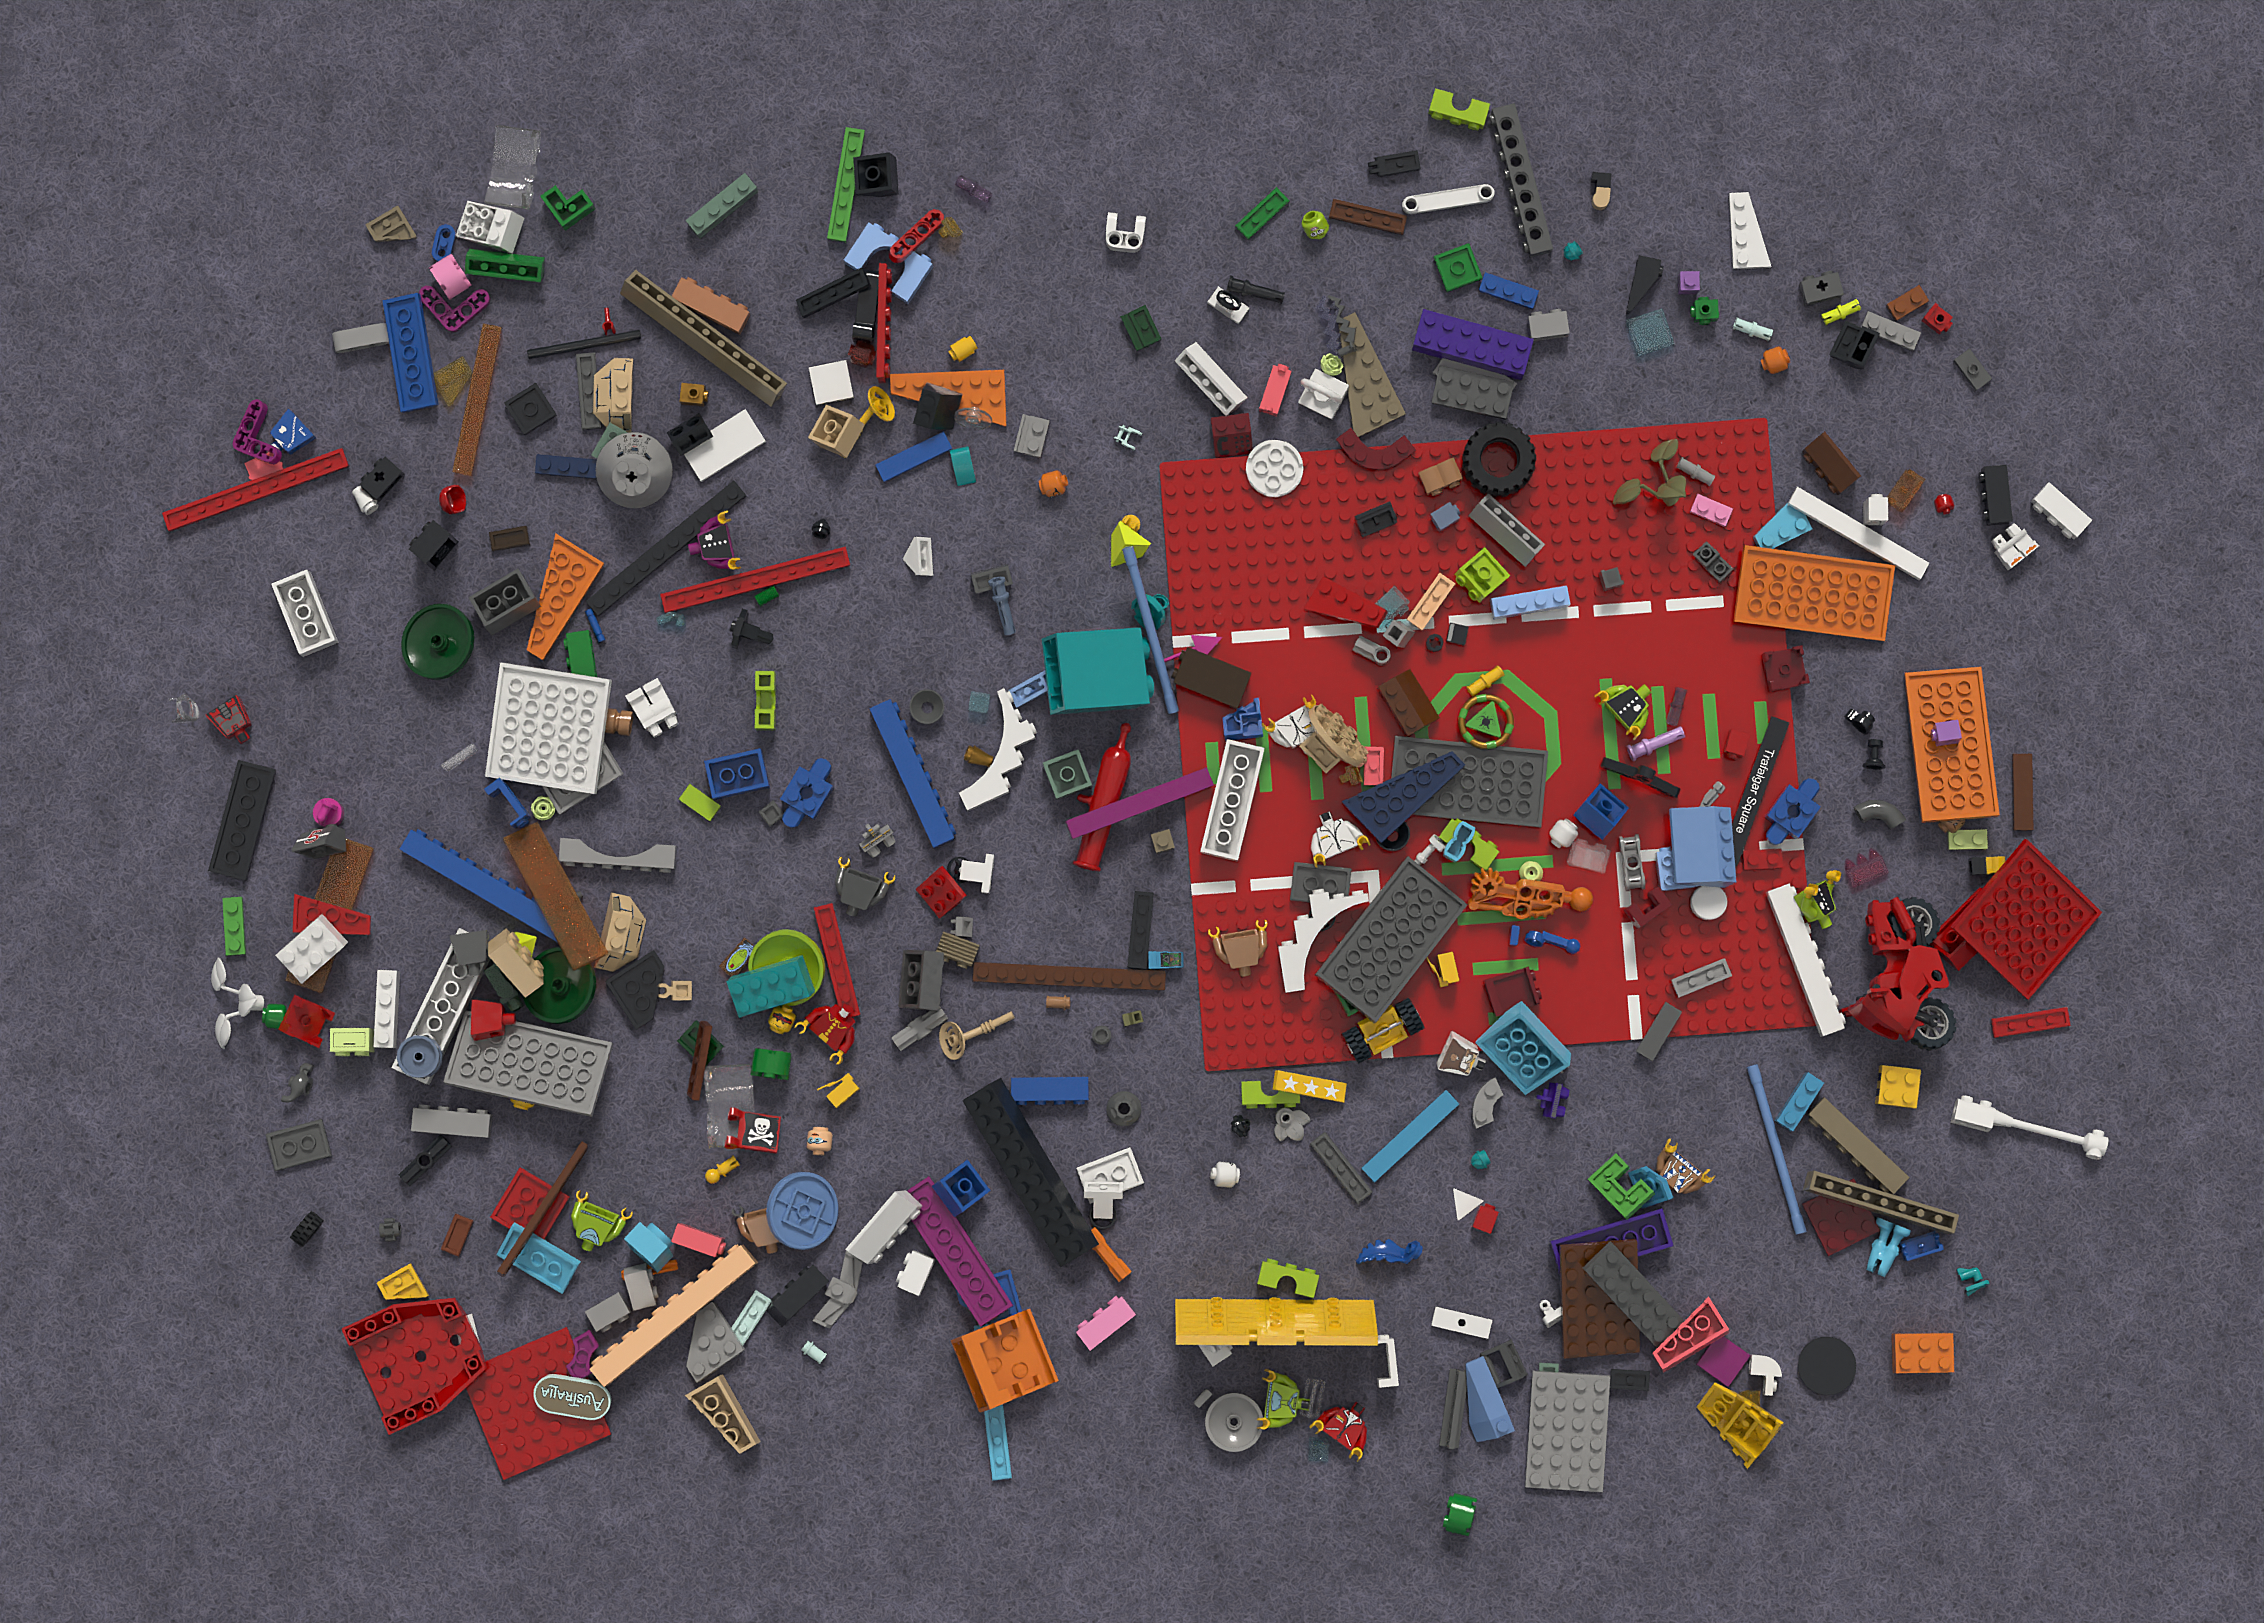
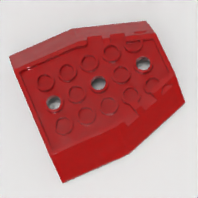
M456 1298L393 1304L342 1328L349 1346H353L384 1415L381 1419L389 1435L442 1411L487 1368L482 1347L467 1314ZM455 1334L461 1337V1343L458 1346L454 1345L451 1341L452 1336ZM419 1351L426 1353V1360L424 1362L417 1360L416 1355ZM384 1367H388L391 1370L389 1378L382 1376L381 1372Z

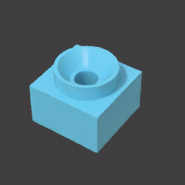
M639 1222L624 1238L629 1248L657 1273L673 1257L669 1249L673 1242L653 1223L645 1227Z

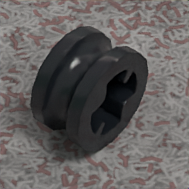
M1438 634L1430 635L1426 640V647L1432 652L1441 650L1444 643L1443 638ZM1437 638L1440 646L1431 647L1432 643L1429 644V641Z

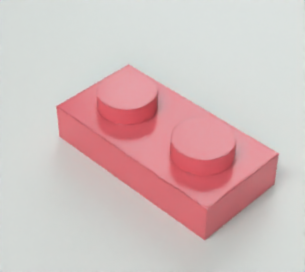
M1365 747L1368 754L1366 755L1367 762L1364 764V786H1376L1383 783L1384 747Z

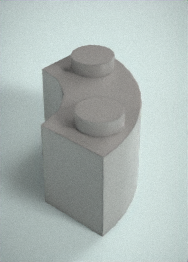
M1496 1078L1486 1082L1475 1095L1471 1109L1472 1122L1475 1129L1494 1121L1492 1114L1493 1106L1497 1099L1503 1096Z

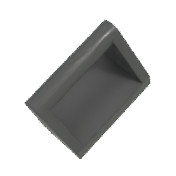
M1512 1339L1480 1353V1356H1484L1497 1388L1528 1375ZM1497 1350H1500L1511 1375V1378L1502 1382L1488 1355Z

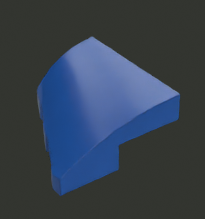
M1259 698L1253 699V702L1245 707L1241 706L1235 713L1223 717L1225 741L1227 739L1241 740L1263 737Z

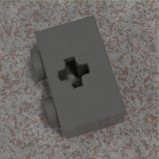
M1827 271L1821 273V276L1814 278V275L1807 276L1799 284L1804 307L1840 298L1844 294L1838 272ZM1819 284L1821 286H1825L1823 291H1821V289H1817V286Z

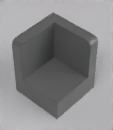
M1618 567L1599 572L1604 591L1624 585Z

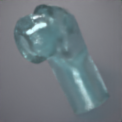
M668 612L657 616V622L659 625L675 621L676 626L681 627L686 624V617L681 613Z

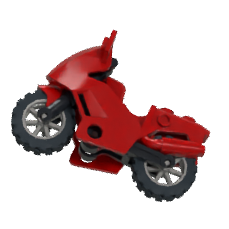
M1895 897L1890 902L1881 903L1878 900H1873L1868 904L1865 917L1866 926L1870 928L1868 942L1873 947V955L1885 956L1887 966L1883 973L1870 981L1867 994L1856 997L1855 1004L1838 1011L1845 1014L1846 1017L1853 1016L1864 1027L1882 1037L1897 1040L1899 1034H1901L1905 1042L1911 1040L1913 1045H1917L1919 1049H1926L1927 1051L1937 1050L1946 1045L1954 1037L1953 1033L1956 1032L1955 1024L1957 1023L1956 1018L1953 1016L1954 1012L1948 1008L1949 1005L1947 1003H1942L1940 999L1928 997L1933 989H1945L1949 986L1938 949L1927 947L1936 939L1937 933L1940 930V918L1937 917L1938 913L1936 909L1932 908V904L1926 903L1922 898L1917 899V897L1906 898L1900 901L1899 897ZM1934 971H1938V972L1941 974V976H1942L1941 980H1940L1939 975H1938L1936 972H1934ZM1935 1027L1942 1028L1940 1034L1937 1032ZM1930 1030L1932 1031L1935 1037L1928 1036Z

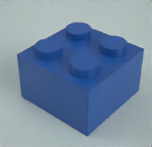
M968 1159L932 1185L934 1191L954 1217L991 1191Z

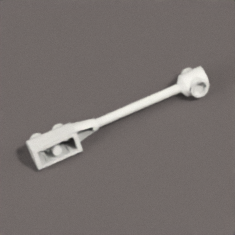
M1962 1096L1961 1099L1957 1098L1951 1118V1123L1985 1132H1989L1993 1125L2024 1129L2081 1144L2086 1152V1157L2100 1160L2107 1150L2108 1137H2104V1132L2101 1130H2093L2092 1133L2081 1137L2013 1119L1991 1107L1992 1103L1989 1101L1981 1100L1980 1104L1973 1103L1972 1097Z

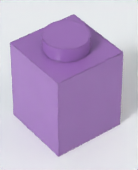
M1680 271L1678 274V294H1698L1700 290L1699 271Z
M1958 720L1935 723L1931 730L1932 741L1936 742V746L1960 742L1962 736Z

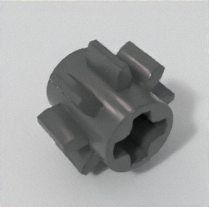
M395 1218L384 1219V1223L379 1225L380 1237L385 1238L387 1242L396 1241V1237L401 1236L400 1222H395Z

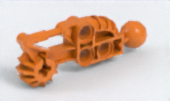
M1489 867L1487 872H1485L1484 868H1481V874L1475 872L1476 878L1471 879L1473 895L1468 900L1471 910L1501 911L1506 916L1518 919L1531 918V916L1534 919H1538L1540 916L1546 918L1549 914L1553 915L1555 909L1562 907L1563 902L1570 903L1571 907L1577 911H1586L1593 903V895L1584 887H1578L1569 892L1565 891L1564 886L1560 884L1521 879L1515 885L1505 884L1504 878L1499 876V872L1497 870L1493 872L1492 868ZM1524 887L1529 888V891L1526 893L1520 892ZM1543 890L1548 891L1545 896L1539 895ZM1495 897L1510 898L1501 906L1483 902ZM1520 905L1525 906V909L1522 911L1516 910Z

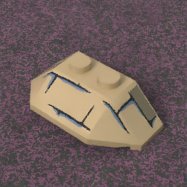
M614 358L594 375L593 414L606 428L611 422L628 433L631 432L633 359Z
M611 893L594 968L614 972L638 958L646 919L631 897Z

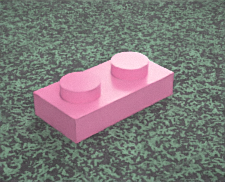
M1697 494L1690 513L1725 527L1733 508Z

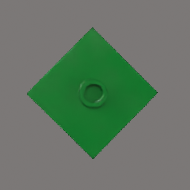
M1469 243L1433 257L1446 292L1483 279Z

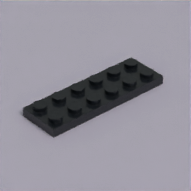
M238 760L208 871L247 881L276 769Z

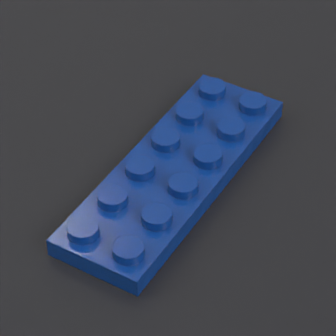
M413 293L382 300L400 412L405 413L439 405L421 294Z

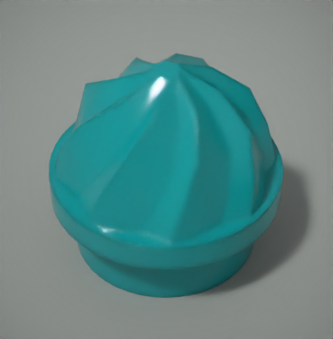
M1576 241L1567 243L1563 251L1564 257L1568 260L1579 259L1580 255L1583 254Z
M1484 1150L1476 1151L1471 1159L1472 1166L1477 1169H1485L1487 1165L1491 1164Z

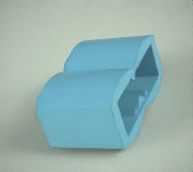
M1464 821L1459 823L1453 832L1452 839L1444 848L1443 857L1454 863L1463 856L1466 845L1473 838L1475 827Z

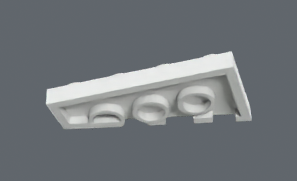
M1749 192L1729 193L1732 268H1771Z

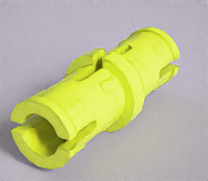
M1855 299L1842 306L1838 305L1836 309L1821 314L1822 319H1826L1823 320L1825 325L1838 319L1843 320L1847 315L1860 311L1861 307L1857 305L1859 304L1858 300Z

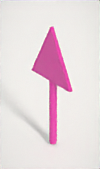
M1191 635L1195 645L1192 649L1208 654L1222 637ZM1181 652L1165 658L1164 662L1178 658Z

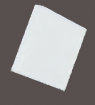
M846 360L809 367L816 406L854 398Z

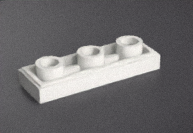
M1435 1307L1431 1326L1488 1339L1492 1320ZM1460 1319L1465 1320L1464 1326L1458 1325Z

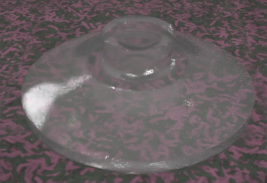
M977 407L959 409L954 415L955 421L965 428L983 430L992 424V417Z

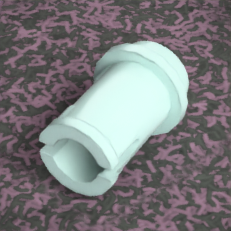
M807 1341L802 1348L803 1354L809 1355L820 1364L827 1354L813 1345L814 1342Z

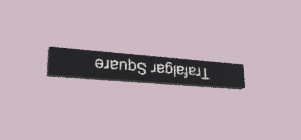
M1771 716L1732 822L1736 867L1738 866L1789 726V722Z

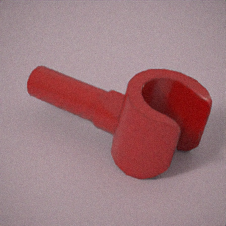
M604 308L605 322L602 328L605 335H607L609 329H612L613 334H615L616 329L613 322H611L609 308Z

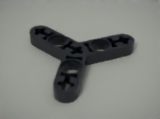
M1603 757L1600 767L1608 771L1640 781L1670 797L1678 798L1680 788L1656 777V771L1649 767L1640 765L1635 768Z

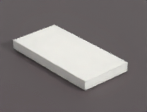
M745 409L712 429L711 433L714 437L684 455L700 481L703 482L766 441Z

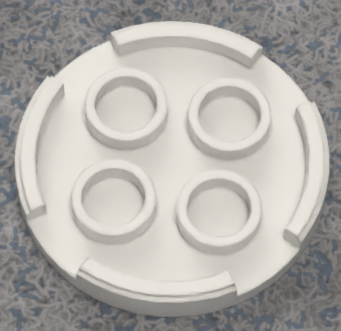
M1280 440L1264 441L1257 445L1248 456L1246 463L1248 481L1257 492L1264 496H1285L1292 492L1301 481L1303 475L1302 458L1299 452L1287 442Z

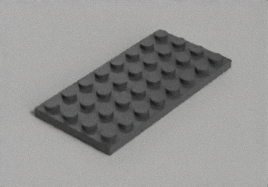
M1395 736L1391 779L1409 772L1418 766L1429 763L1431 760L1451 751L1465 764V767L1413 815L1447 819L1458 818L1459 820L1541 828L1548 751L1504 746L1480 749L1463 742Z
M1407 856L1315 973V976L1375 1024L1468 904Z

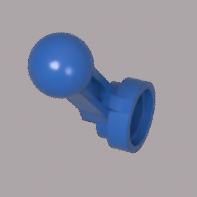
M1529 931L1524 939L1531 946L1542 947L1543 943L1546 942L1564 948L1570 954L1577 953L1581 947L1580 942L1576 939L1568 940L1545 931L1543 933Z

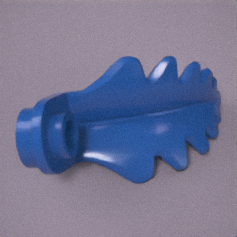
M1387 1239L1385 1243L1376 1240L1375 1246L1369 1243L1367 1245L1368 1249L1365 1247L1362 1249V1253L1359 1254L1356 1263L1360 1264L1376 1258L1377 1261L1386 1259L1390 1263L1402 1262L1408 1264L1412 1259H1417L1421 1255L1423 1247L1416 1240L1410 1242L1406 1249L1399 1247L1390 1239Z

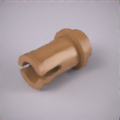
M1064 995V997L1047 996L1046 1008L1070 1009V997H1067V995Z

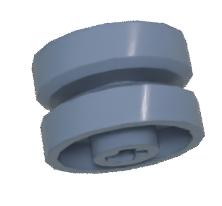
M415 1035L409 1037L401 1043L397 1051V1062L400 1069L411 1077H430L442 1065L443 1053L440 1045L427 1036ZM418 1053L422 1054L421 1060H417L416 1058L418 1057Z

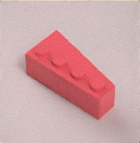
M1709 1297L1653 1352V1357L1663 1373L1730 1333L1729 1328Z

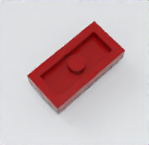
M1782 848L1746 850L1742 852L1743 870L1783 868Z

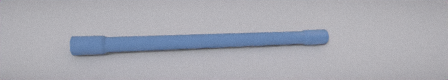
M1125 547L1122 551L1130 572L1164 693L1168 714L1179 711L1171 687L1143 587L1134 547Z
M1758 1064L1747 1067L1748 1074L1764 1121L1790 1210L1795 1234L1807 1232L1762 1084Z

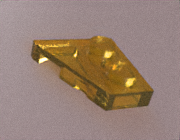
M463 356L433 373L435 385L448 407L453 405L454 400L473 375Z

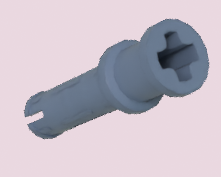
M995 577L988 581L993 591L992 598L998 606L1004 635H1011L1016 632L1008 604L1009 593L1005 589V577Z

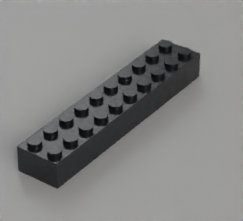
M1002 1078L991 1082L962 1100L1059 1266H1064L1099 1245Z

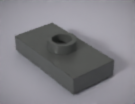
M1970 348L1953 360L1975 391L1992 380Z

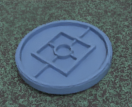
M796 1172L787 1175L776 1184L769 1196L766 1209L769 1228L774 1237L787 1247L805 1250L820 1245L832 1233L838 1218V1200L832 1186L823 1177L810 1172Z

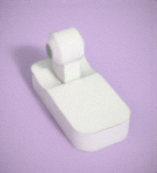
M1543 1300L1540 1303V1309L1545 1314L1543 1322L1547 1328L1561 1320V1306L1554 1310L1549 1301Z

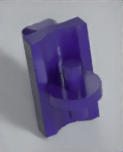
M1549 1082V1087L1544 1089L1543 1095H1537L1536 1099L1541 1100L1540 1107L1544 1108V1117H1564L1566 1109L1563 1106H1559L1560 1098L1567 1099L1570 1090L1562 1087L1563 1084Z

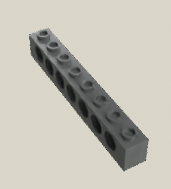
M1515 103L1493 108L1489 119L1491 126H1495L1496 133H1494L1495 142L1500 144L1501 151H1499L1501 163H1505L1506 169L1503 171L1506 181L1509 180L1511 187L1508 188L1510 198H1514L1515 206H1513L1515 217L1519 216L1521 223L1518 224L1520 235H1524V252L1529 254V258L1551 253L1553 246ZM1508 123L1511 129L1503 130L1501 124ZM1513 141L1516 147L1510 149L1506 146V142ZM1518 159L1521 165L1514 167L1510 161ZM1522 177L1525 180V184L1518 185L1515 179ZM1526 195L1530 198V202L1523 203L1520 197ZM1531 213L1534 215L1535 220L1527 221L1525 215ZM1535 231L1540 235V238L1534 240L1530 237V233Z

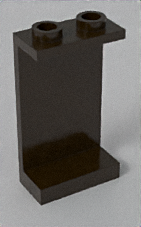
M1187 647L1186 651L1182 650L1178 659L1181 662L1179 669L1175 668L1171 679H1174L1173 684H1178L1230 705V708L1237 710L1252 673Z

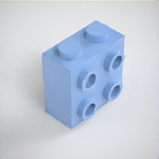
M1671 847L1659 848V852L1655 853L1658 884L1662 891L1699 887L1675 884Z

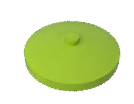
M783 929L767 934L754 946L749 957L748 969L751 971L803 955L815 992L810 997L785 1004L787 1006L802 1004L813 997L821 987L825 976V962L819 947L811 938L798 931Z

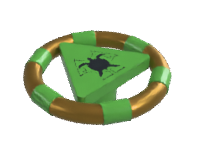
M1481 694L1472 697L1462 706L1458 716V726L1462 737L1469 744L1480 749H1492L1499 747L1508 740L1514 728V716L1511 708L1504 700L1495 695ZM1490 701L1487 706L1465 725L1468 710L1474 704ZM1494 703L1498 704L1507 717V724L1502 736ZM1466 727L1497 737L1498 739L1488 742L1478 741L1467 731Z

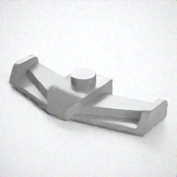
M847 1250L840 1279L833 1277L825 1292V1295L831 1298L812 1320L829 1329L847 1307L854 1302L857 1296L863 1261Z

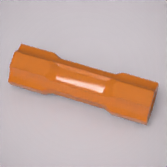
M1094 1227L1091 1231L1099 1245L1092 1248V1250L1098 1253L1107 1264L1109 1271L1120 1282L1132 1271L1122 1259L1118 1258L1106 1243L1103 1235Z

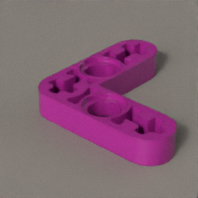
M424 286L419 291L422 302L449 332L460 330L486 308L491 300L488 292L480 289L452 310L433 287ZM426 290L428 292L432 291L431 296L436 300L431 306H429L432 303L427 297L423 298ZM479 294L481 296L486 295L484 298L486 301L484 303L480 301L476 304L479 308L475 309L474 305L470 303L471 300H473L474 303L479 300V298L477 297ZM438 304L445 305V312L437 314L435 307ZM470 306L472 313L469 316H464L462 314L463 307ZM458 312L459 315H460L464 320L461 322V320L458 319V320L455 322V323H456V327H453V326L448 327V325L450 324V323H449V320H450V319H452V320L454 321L455 319L458 318V316L455 315V314Z
M255 399L248 405L233 439V447L243 454L274 465L281 460L282 453L278 448L256 439L267 414L268 407L264 402ZM253 422V428L247 431L248 423ZM260 445V451L254 454L255 446ZM266 452L274 453V456H268Z

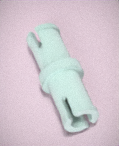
M1736 318V323L1734 322L1733 325L1734 330L1736 329L1747 333L1750 337L1756 336L1767 341L1770 340V336L1773 333V329L1759 326L1754 321L1751 323Z

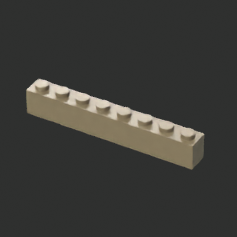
M1817 1171L1807 1172L1803 1191L1944 1234L1955 1233L1959 1217L1955 1213Z

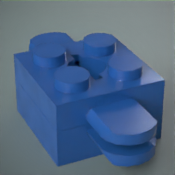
M817 759L809 771L799 766L781 796L780 800L789 805L782 816L784 824L788 827H797L805 815L815 820L832 792L833 785L825 781L831 772V765L826 759Z
M1808 778L1801 783L1798 789L1789 784L1782 791L1765 815V818L1773 823L1766 833V839L1770 844H1781L1788 834L1794 839H1798L1821 807L1812 801L1820 788L1816 780Z

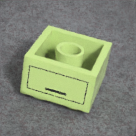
M330 1028V1052H335V1056H350V1052H355V1056H369V1052H375L374 1029Z

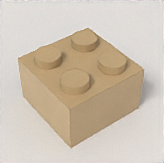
M826 405L808 438L819 447L847 458L865 424L849 413Z

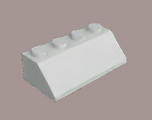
M906 1190L895 1191L849 1244L846 1250L867 1264L877 1263L883 1257L882 1252L886 1248L892 1247L896 1242L895 1237L905 1232L908 1228L907 1223L911 1219L914 1220L918 1217L922 1205Z

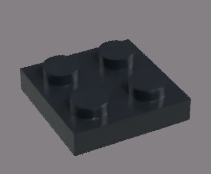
M537 383L504 402L524 435L557 416Z

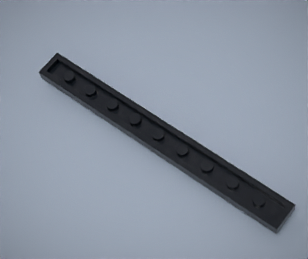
M733 480L592 595L586 602L600 616L697 537V534L700 533V528L710 518L730 510L746 497V494Z

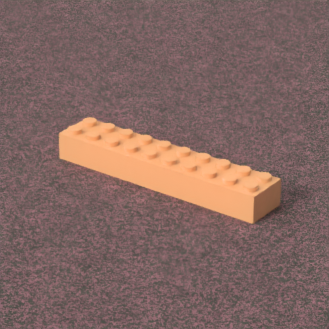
M734 1245L727 1251L729 1254L727 1257L723 1258L722 1256L712 1263L714 1267L710 1271L708 1269L702 1271L697 1276L699 1280L695 1283L693 1281L689 1282L682 1288L683 1293L680 1295L678 1293L674 1294L669 1298L666 1307L660 1306L651 1313L653 1317L650 1320L648 1318L644 1319L637 1325L638 1329L635 1332L629 1331L621 1338L623 1342L613 1344L608 1348L606 1356L603 1357L601 1355L592 1361L591 1364L593 1366L590 1368V1371L603 1387L612 1383L755 1266L758 1262L744 1245Z

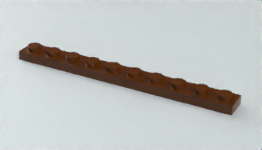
M974 962L973 982L1165 990L1166 971Z

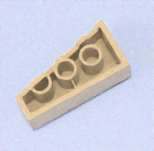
M723 1374L685 1395L711 1421L710 1423L723 1434V1437L739 1454L761 1442Z

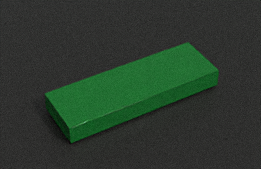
M1276 187L1235 227L1249 240L1286 206L1289 200Z

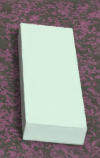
M755 1290L732 1326V1330L742 1345H744L772 1302L771 1299Z

